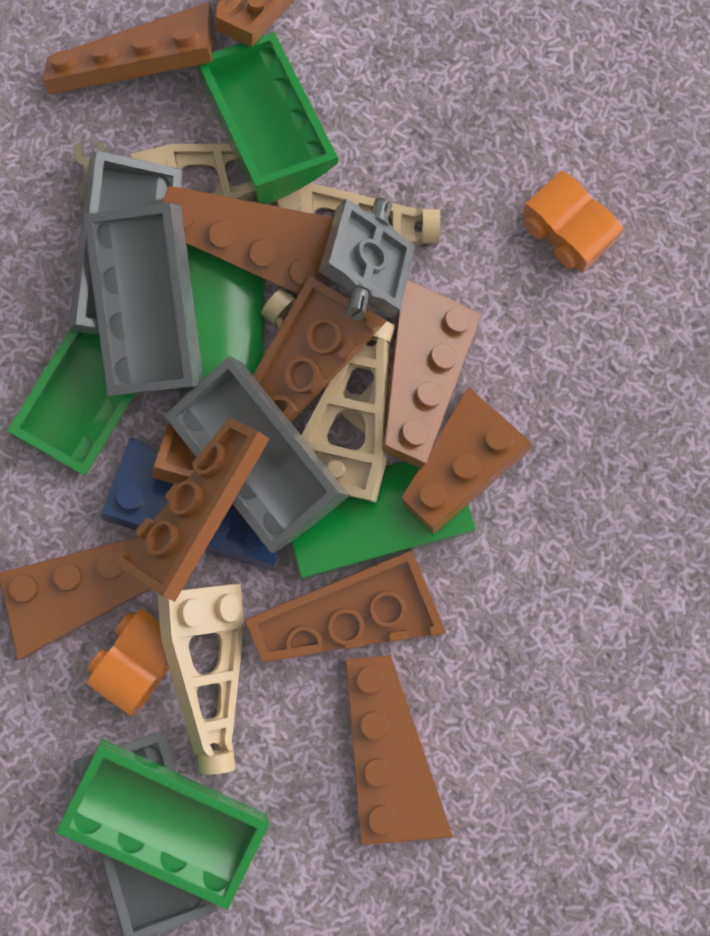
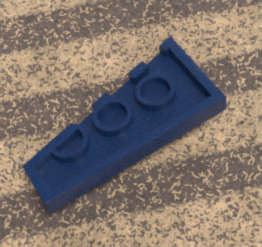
M130 437L101 512V517L103 521L137 530L147 517L154 520L169 502L165 495L174 484L151 478L158 452L133 437ZM233 504L205 550L273 571L279 550L271 553Z

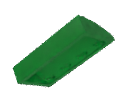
M275 32L261 36L252 47L239 43L212 52V62L197 65L200 83L256 203L267 205L288 196L315 181L338 164V156Z
M186 244L203 379L228 356L241 361L253 375L263 359L264 317L261 315L264 307V279ZM195 386L175 388L177 392H190Z
M69 330L7 431L86 476L136 393L108 396L100 335Z
M405 461L385 466L376 503L348 496L331 512L292 541L301 578L303 580L311 579L403 553L410 549L414 550L473 533L475 525L469 506L467 505L433 535L402 504V496L419 468Z
M101 738L56 833L228 910L270 823L267 814Z

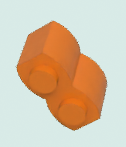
M563 170L556 174L525 203L522 213L525 219L523 223L528 232L539 240L544 237L555 247L554 254L565 267L569 269L575 267L581 273L587 270L619 239L624 229L609 210L592 199L585 188Z
M142 608L136 614L130 611L124 616L114 631V634L119 637L109 651L101 649L87 668L91 676L86 684L130 716H135L169 670L161 641L160 622Z

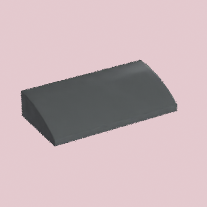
M96 150L89 159L69 321L70 331L99 335L83 215L161 204L169 186L181 188L182 169Z
M168 202L84 214L83 218L108 396L198 386L203 380V371L181 205Z
M228 356L198 386H195L164 415L196 457L229 418L243 423L269 438L268 443L232 504L271 553L277 552L296 539L350 496L246 366L231 356Z
M164 731L119 745L176 772ZM93 754L73 761L79 782ZM99 852L122 936H153L217 911L214 903Z

